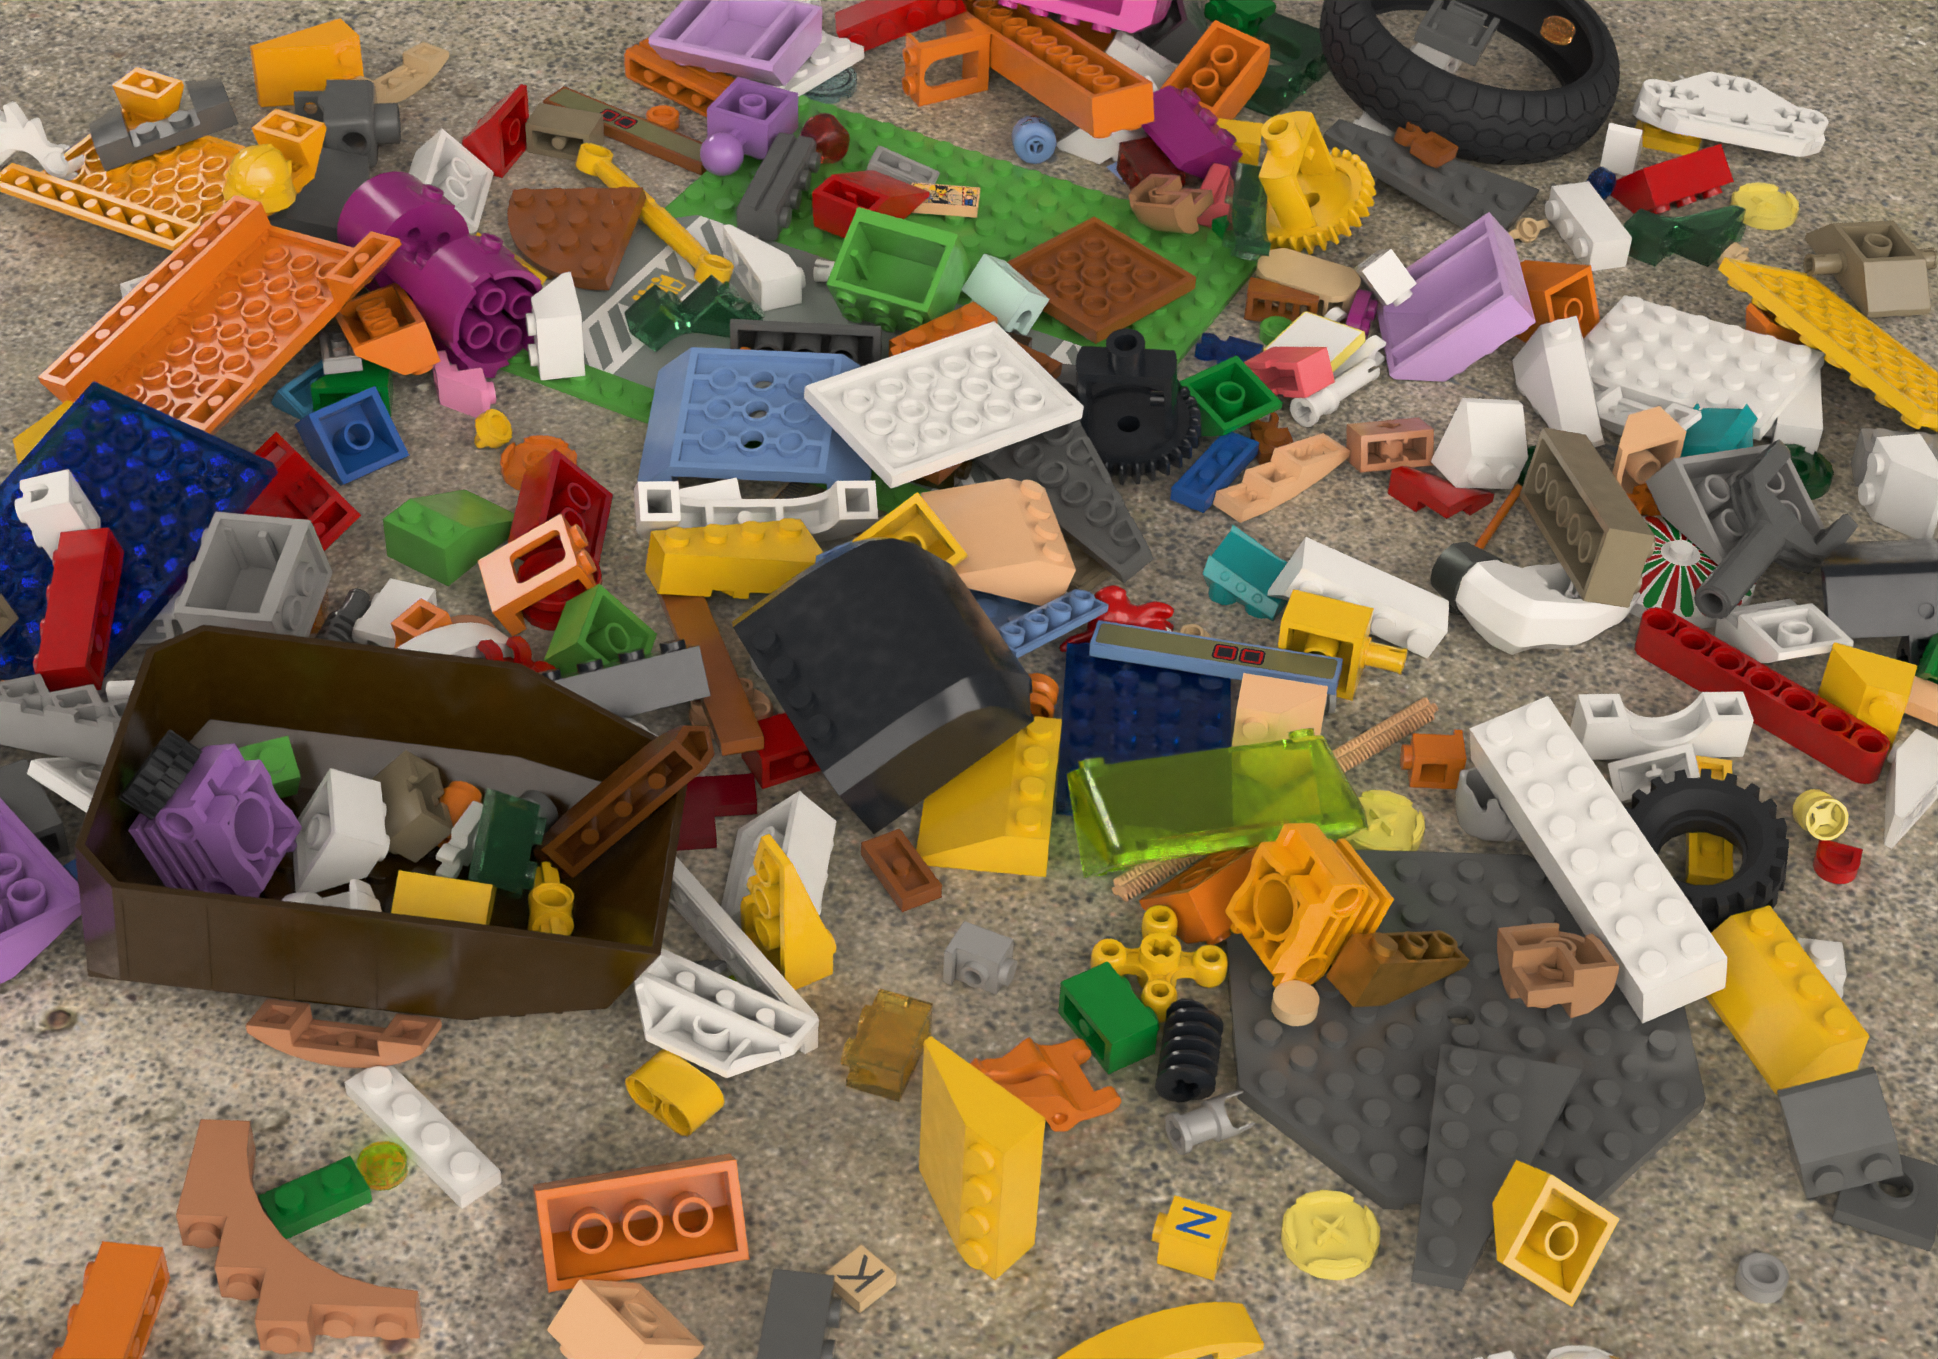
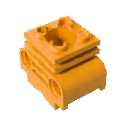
M1314 823L1284 824L1276 841L1260 843L1252 858L1249 874L1241 887L1233 894L1225 913L1233 922L1230 926L1233 933H1242L1261 961L1275 977L1272 982L1275 988L1279 984L1290 980L1302 981L1312 985L1324 976L1330 965L1333 966L1352 934L1375 933L1394 898L1345 838L1338 839L1335 844Z

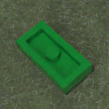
M347 1156L258 1195V1200L262 1210L285 1239H289L372 1202L371 1189L352 1157Z

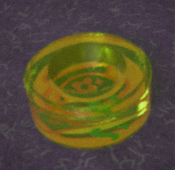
M379 1141L366 1146L360 1152L357 1158V1168L370 1189L376 1191L390 1190L405 1180L408 1174L407 1156L400 1145L390 1141Z

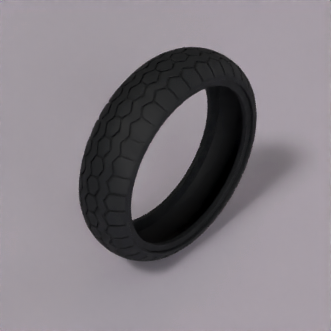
M1324 0L1320 16L1321 47L1333 77L1345 93L1364 112L1395 133L1398 127L1405 130L1407 122H1410L1420 127L1422 132L1426 134L1433 131L1459 146L1456 158L1496 165H1523L1553 160L1574 151L1586 143L1601 128L1614 106L1620 80L1618 53L1608 28L1585 0H1455L1488 14L1484 24L1486 27L1490 25L1494 17L1501 19L1496 31L1511 38L1532 52L1553 72L1562 87L1536 91L1498 88L1447 72L1427 62L1402 45L1390 34L1376 16L1400 10L1428 11L1435 0ZM1444 0L1442 9L1447 10L1451 0ZM1557 32L1561 37L1554 39L1550 33Z

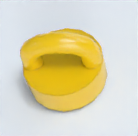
M488 409L477 416L474 444L477 448L482 449L489 446L490 448L497 449L511 440L512 427L508 418L496 409Z

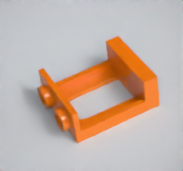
M977 18L964 20V33L922 43H919L911 33L906 34V48L903 49L905 76L902 78L904 93L920 107L987 91L989 84L991 33ZM963 54L962 80L937 86H929L925 83V72L933 62Z

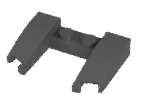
M221 77L200 81H185L194 108L188 111H176L168 118L157 122H145L137 126L136 129L129 131L119 104L107 114L89 123L93 144L104 170L114 169L239 124Z

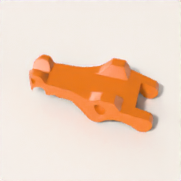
M1029 1037L1001 1058L985 1059L982 1061L975 1058L970 1063L1042 1115L1054 1132L1069 1131L1080 1121L1111 1113L1121 1104V1098L1114 1087L1107 1086L1094 1091L1079 1065L1086 1063L1092 1053L1086 1042L1080 1038L1054 1045H1040Z

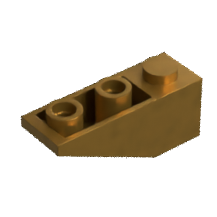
M1439 930L1352 934L1326 978L1353 1007L1384 1006L1465 968L1470 960L1457 947V941L1452 936Z

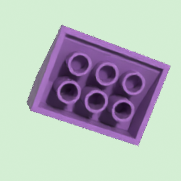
M0 798L1 984L14 978L82 913L78 882Z

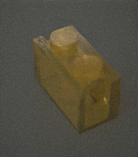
M879 989L872 1005L866 1004L861 1011L858 1021V1033L855 1039L848 1038L844 1045L841 1065L850 1067V1072L846 1078V1087L900 1102L924 1051V1041L931 1036L933 1003Z

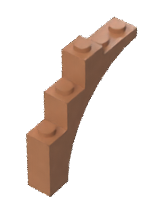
M201 1119L176 1212L183 1246H195L203 1249L219 1247L215 1271L221 1297L243 1301L253 1298L259 1299L254 1320L261 1351H273L279 1354L313 1352L316 1335H328L333 1338L359 1336L380 1337L386 1340H398L401 1338L420 1339L423 1320L418 1291L382 1287L343 1276L308 1258L280 1234L262 1210L253 1187L256 1147L251 1122Z

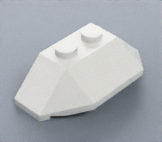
M661 948V955L633 982L645 1040L725 1078L794 1055L819 1026V1019Z

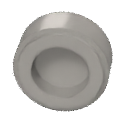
M1754 1252L1744 1256L1739 1263L1735 1275V1283L1739 1291L1746 1298L1763 1304L1778 1301L1783 1296L1789 1281V1273L1786 1266L1778 1258L1762 1252Z

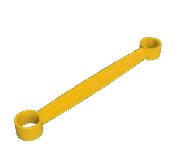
M592 143L580 145L575 163L577 169L586 174L599 177L608 188L622 186L640 187L612 163L613 153L609 149ZM644 190L646 201L639 219L675 252L696 268L694 279L697 282L713 289H726L734 269L733 263L724 257L710 254L668 211L660 207L655 202V199Z

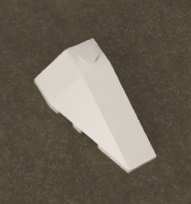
M1577 316L1558 319L1540 325L1512 360L1519 392L1527 397L1533 410L1537 415H1541L1548 428L1586 434L1594 447L1605 445L1586 348Z

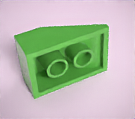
M465 489L408 499L383 519L387 556L446 586H450L476 565L478 560L487 556L509 538L515 513Z

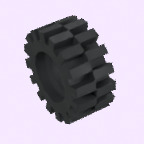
M170 729L142 763L119 799L152 820L184 781L202 751Z

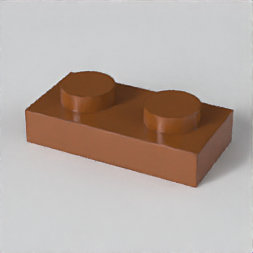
M900 828L861 842V856L901 912L942 898V884Z

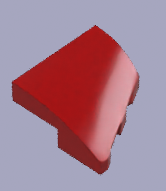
M1400 466L1391 470L1387 493L1415 512L1427 506L1446 519L1461 510L1471 516L1492 503L1494 499V494L1479 488H1456L1448 479L1408 466Z

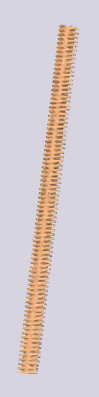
M1427 697L1411 704L1113 879L1115 886L1111 887L1115 896L1119 895L1125 902L1129 901V899L1131 900L1137 894L1139 895L1141 892H1144L1145 889L1148 890L1149 887H1153L1158 882L1166 879V877H1170L1174 872L1176 873L1178 870L1185 868L1186 865H1190L1194 860L1196 861L1198 858L1205 856L1206 853H1210L1214 848L1217 849L1218 846H1222L1226 841L1234 839L1238 834L1244 833L1246 830L1254 827V825L1261 823L1266 818L1281 811V809L1288 807L1293 802L1308 795V793L1335 779V777L1342 775L1354 766L1369 759L1372 755L1384 750L1387 746H1391V744L1406 737L1409 733L1411 734L1413 731L1435 719L1434 713L1438 711L1437 705L1435 703L1430 704Z

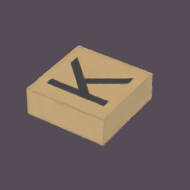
M862 1244L825 1272L827 1275H834V1292L843 1297L859 1313L896 1285L897 1274Z

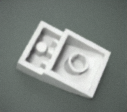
M1791 599L1735 607L1726 618H1717L1715 637L1760 663H1772L1827 654L1831 652L1834 642L1853 647L1854 641L1813 603L1797 605Z

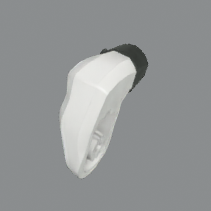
M1468 542L1453 543L1446 548L1437 558L1431 572L1432 587L1444 599L1449 601V612L1456 615H1464L1472 627L1489 644L1512 655L1532 648L1564 649L1588 641L1625 619L1641 596L1639 592L1634 594L1629 608L1583 601L1561 563L1520 568L1503 563L1502 559Z

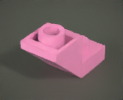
M446 350L437 351L441 362L434 364L432 371L440 405L477 418L478 415L490 409L491 404H496L493 381L486 382L482 368L458 371L456 364H449Z

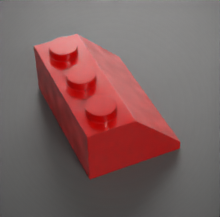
M1718 144L1642 168L1604 185V188L1609 195L1635 215L1649 211L1651 217L1670 211L1669 204L1676 203L1677 208H1681L1697 202L1695 197L1701 194L1703 200L1722 194L1721 187L1734 182L1722 144Z
M555 448L524 472L508 543L562 514L571 527L577 524L581 528L588 541V546L584 547V549L600 563L613 494ZM560 535L518 559L525 562L528 557L543 550L564 548Z

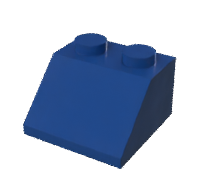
M375 386L310 413L295 424L311 459L340 486L409 456Z

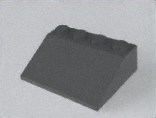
M322 147L315 178L303 187L291 206L268 216L270 224L338 243L337 226L341 211L353 192L370 179L369 157Z

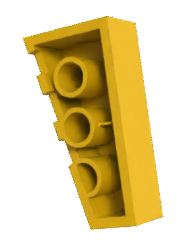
M784 518L780 521L769 522L747 521L743 524L731 525L709 524L705 527L693 528L671 527L667 530L651 531L645 573L658 594L711 597L713 590L733 596V598L749 599L750 592L771 594L800 572L815 564L816 556L824 552L801 519Z

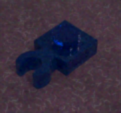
M1203 333L1201 343H1197L1195 346L1194 357L1203 361L1217 360V364L1237 355L1245 362L1262 353L1264 345L1229 336L1227 341H1223L1214 334Z

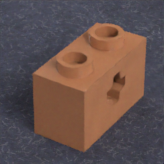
M1419 417L1347 424L1346 448L1351 452L1346 460L1360 473L1392 470L1400 466L1411 468L1433 466L1431 460L1434 454V429Z

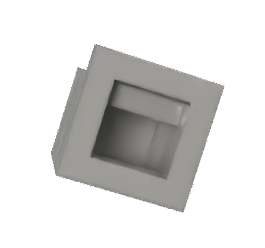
M964 921L944 951L943 982L951 985L957 979L972 987L997 995L1002 985H1010L1017 969V960L1013 959L1014 939Z

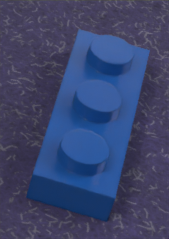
M1235 432L1219 436L1171 487L1170 500L1205 513L1213 504L1216 491L1227 488L1258 455L1259 442Z

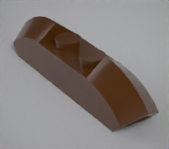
M679 726L663 733L644 746L571 807L549 829L533 850L539 866L544 861L550 862L551 867L557 868L559 876L563 879L574 878L708 766L715 755L709 726Z

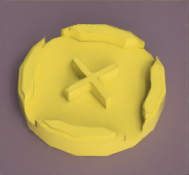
M1748 183L1740 186L1738 192L1734 191L1732 193L1730 212L1745 225L1757 229L1778 230L1789 227L1795 222L1799 212V202L1789 191H1786V194L1778 192L1779 187L1773 184Z
M1369 790L1362 792L1361 797L1352 800V796L1344 802L1338 817V834L1341 839L1345 838L1354 850H1418L1424 837L1425 820L1420 809L1418 814L1412 808L1413 802L1405 796L1391 791Z
M1320 1190L1305 1193L1297 1198L1296 1204L1291 1206L1290 1209L1288 1207L1283 1215L1280 1242L1286 1256L1300 1270L1316 1278L1342 1280L1356 1277L1371 1266L1378 1253L1380 1226L1374 1213L1366 1205H1364L1363 1209L1359 1204L1353 1202L1354 1197L1344 1192Z

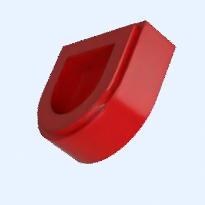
M1819 839L1813 861L1814 871L1827 882L1833 884L1850 883L1856 878L1863 849Z

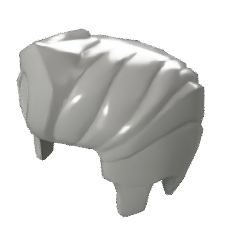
M1472 767L1461 770L1455 792L1456 815L1461 828L1467 834L1482 840L1503 842L1517 840L1524 842L1477 768Z

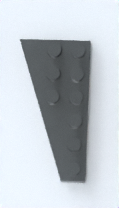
M1338 119L1323 135L1328 149L1332 151L1333 147H1337L1340 149L1341 154L1345 149L1349 150L1352 155L1357 154L1361 161L1367 164L1372 175L1463 229L1490 212L1507 231L1536 199L1540 190L1455 159L1437 169L1427 166L1419 158L1409 153L1411 147L1398 144L1393 137L1342 119Z
M1080 420L976 457L980 468L995 480L1007 478L1018 481L1032 480L1045 487L1062 534L1122 583H1125L1153 560L1147 542L1127 510L1119 491L1115 488L1107 469L1090 438L1085 433Z

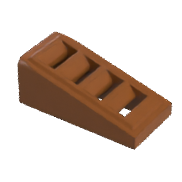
M1250 277L1244 320L1262 322L1271 316H1281L1294 322L1301 315L1299 314L1300 305H1306L1308 312L1317 315L1319 296L1265 279ZM1264 299L1265 303L1259 302L1258 300ZM1272 301H1278L1279 307L1272 306ZM1286 303L1293 304L1292 312L1286 310Z

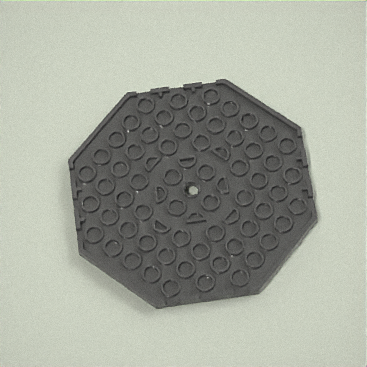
M1355 850L1394 898L1376 932L1443 931L1457 941V947L1470 960L1465 968L1384 1006L1353 1007L1326 978L1332 968V965H1330L1324 976L1311 985L1318 992L1320 999L1316 1018L1304 1026L1284 1024L1274 1016L1271 1009L1273 992L1275 990L1272 982L1275 977L1270 973L1242 933H1232L1226 939L1225 953L1228 959V993L1233 1025V1055L1237 1074L1236 1091L1244 1092L1237 1095V1099L1382 1209L1403 1210L1404 1204H1420L1440 1043L1583 1069L1578 1085L1568 1097L1564 1110L1558 1120L1554 1122L1532 1166L1552 1174L1598 1205L1602 1204L1703 1109L1706 1097L1685 1005L1642 1024L1616 983L1613 991L1601 1005L1587 1014L1573 1018L1568 1016L1561 1004H1554L1548 1008H1527L1521 998H1509L1499 970L1497 955L1498 928L1538 923H1559V931L1577 934L1585 938V934L1537 860L1529 855ZM1468 1016L1470 1025L1462 1024L1457 1026L1451 1023L1449 1019H1465Z

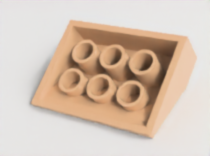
M1007 478L921 493L924 501L967 553L968 557L957 564L954 569L969 589L1042 606L1066 593L1076 569L1045 487L1032 480L1018 481Z

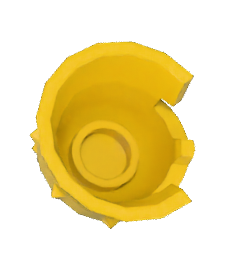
M272 144L251 145L241 149L233 158L225 174L227 181L222 192L225 200L229 201L236 195L262 203L266 213H275L287 209L295 202L297 196L291 179V159L286 161L283 153Z

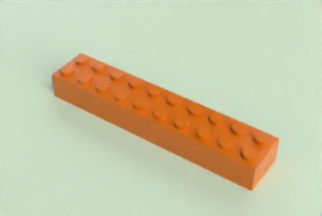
M966 0L967 12L945 20L946 36L948 37L964 33V20L977 18L991 33L989 67L1094 138H1107L1112 135V132L1137 130L1142 127V124L1154 122L1153 83L1049 17L1030 13V6L1018 3L1017 9L999 5V0Z

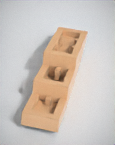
M1324 433L1274 448L1271 462L1246 469L1242 483L1216 491L1213 505L1239 523H1242L1296 497L1349 458L1351 451Z

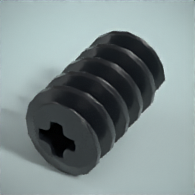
M1179 999L1167 1008L1155 1089L1160 1097L1178 1103L1202 1100L1210 1097L1215 1092V1078L1217 1077L1219 1049L1221 1048V1035L1224 1026L1221 1018L1213 1011L1208 1010L1202 1003L1192 999Z

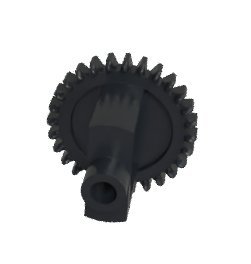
M1133 329L1114 331L1108 336L1106 347L1082 346L1076 358V393L1073 390L1068 392L1084 406L1082 419L1079 420L1111 479L1113 476H1118L1119 485H1124L1127 477L1131 476L1135 484L1138 485L1141 482L1142 475H1146L1153 482L1156 481V471L1169 476L1170 465L1179 469L1183 467L1182 458L1191 459L1192 448H1198V437H1201V412L1197 407L1196 398L1190 396L1189 388L1183 387L1180 390V382L1177 379V356L1175 350L1145 349L1143 335Z

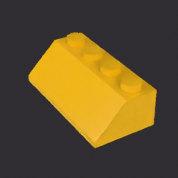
M1770 905L1732 915L1711 932L1727 956L1726 987L1705 997L1776 1095H1778L1777 1090L1857 1071L1869 1039V1034Z

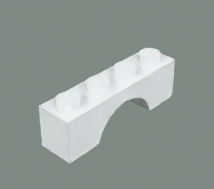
M1702 692L1685 709L1664 717H1643L1634 714L1624 706L1620 694H1578L1570 728L1592 760L1627 759L1689 743L1693 744L1695 755L1711 758L1743 757L1754 719L1743 692Z

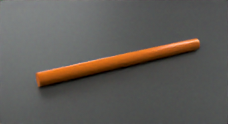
M1516 484L1474 546L1482 550L1485 548L1520 496L1521 485Z

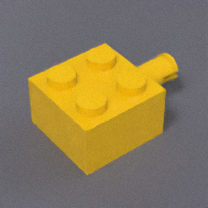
M1293 589L1281 619L1277 648L1343 658L1342 671L1336 691V697L1353 701L1365 666L1402 675L1408 652L1406 648L1402 649L1372 642V637H1369L1374 608Z

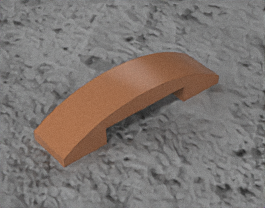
M266 999L246 1024L248 1034L274 1049L307 1061L346 1068L385 1067L411 1060L424 1053L442 1027L440 1018L396 1014L387 1028L316 1020L312 1018L310 1003Z

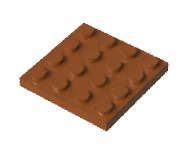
M1095 216L1007 262L1050 299L1043 309L1045 313L1095 344L1108 338L1114 331L1126 328L1194 290L1196 285V276Z

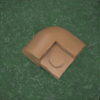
M1150 174L1129 193L1130 207L1138 221L1146 227L1160 232L1193 234L1199 231L1197 218L1214 203L1212 190L1182 188L1180 175Z
M1538 923L1498 928L1497 955L1499 970L1504 988L1510 999L1521 998L1527 1008H1548L1554 1004H1561L1568 1016L1573 1018L1587 1014L1601 1005L1613 991L1619 973V964L1603 942L1593 933L1586 935L1584 938L1577 934L1559 931V923Z

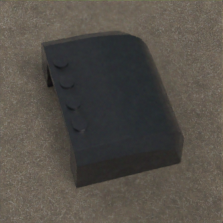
M882 537L852 542L800 572L732 621L735 632L822 773L841 799L873 834L879 832L1034 721V716L1030 709L1032 679L954 567L914 543Z

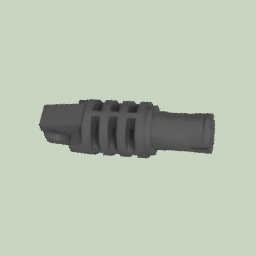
M358 588L349 590L340 609L328 615L315 638L355 643L352 638V630L356 620L362 618L371 606L369 594Z

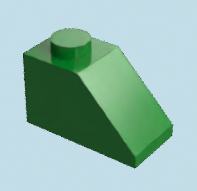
M362 360L363 371L325 375L311 383L314 412L375 386L391 417L394 391L392 371L368 360Z

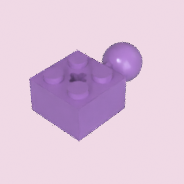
M737 77L707 108L708 137L704 140L700 149V159L705 169L716 176H728L740 168L744 154L750 155L755 159H764L779 132L793 134L798 129V93Z

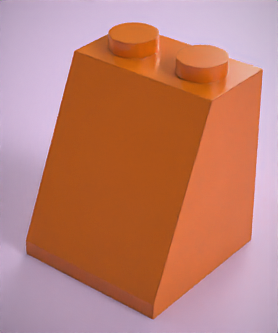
M1524 260L1520 263L1536 322L1529 326L1525 332L1515 335V337L1526 343L1540 325L1558 319L1577 316L1584 339L1600 322L1591 265Z

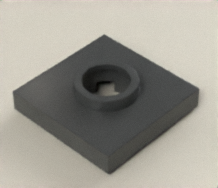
M1900 1154L1903 1176L1883 1180L1881 1184L1892 1185L1900 1190L1903 1185L1906 1186L1911 1193L1906 1197H1892L1884 1193L1879 1188L1877 1182L1838 1191L1832 1217L1833 1221L1931 1251L1938 1226L1937 1165Z

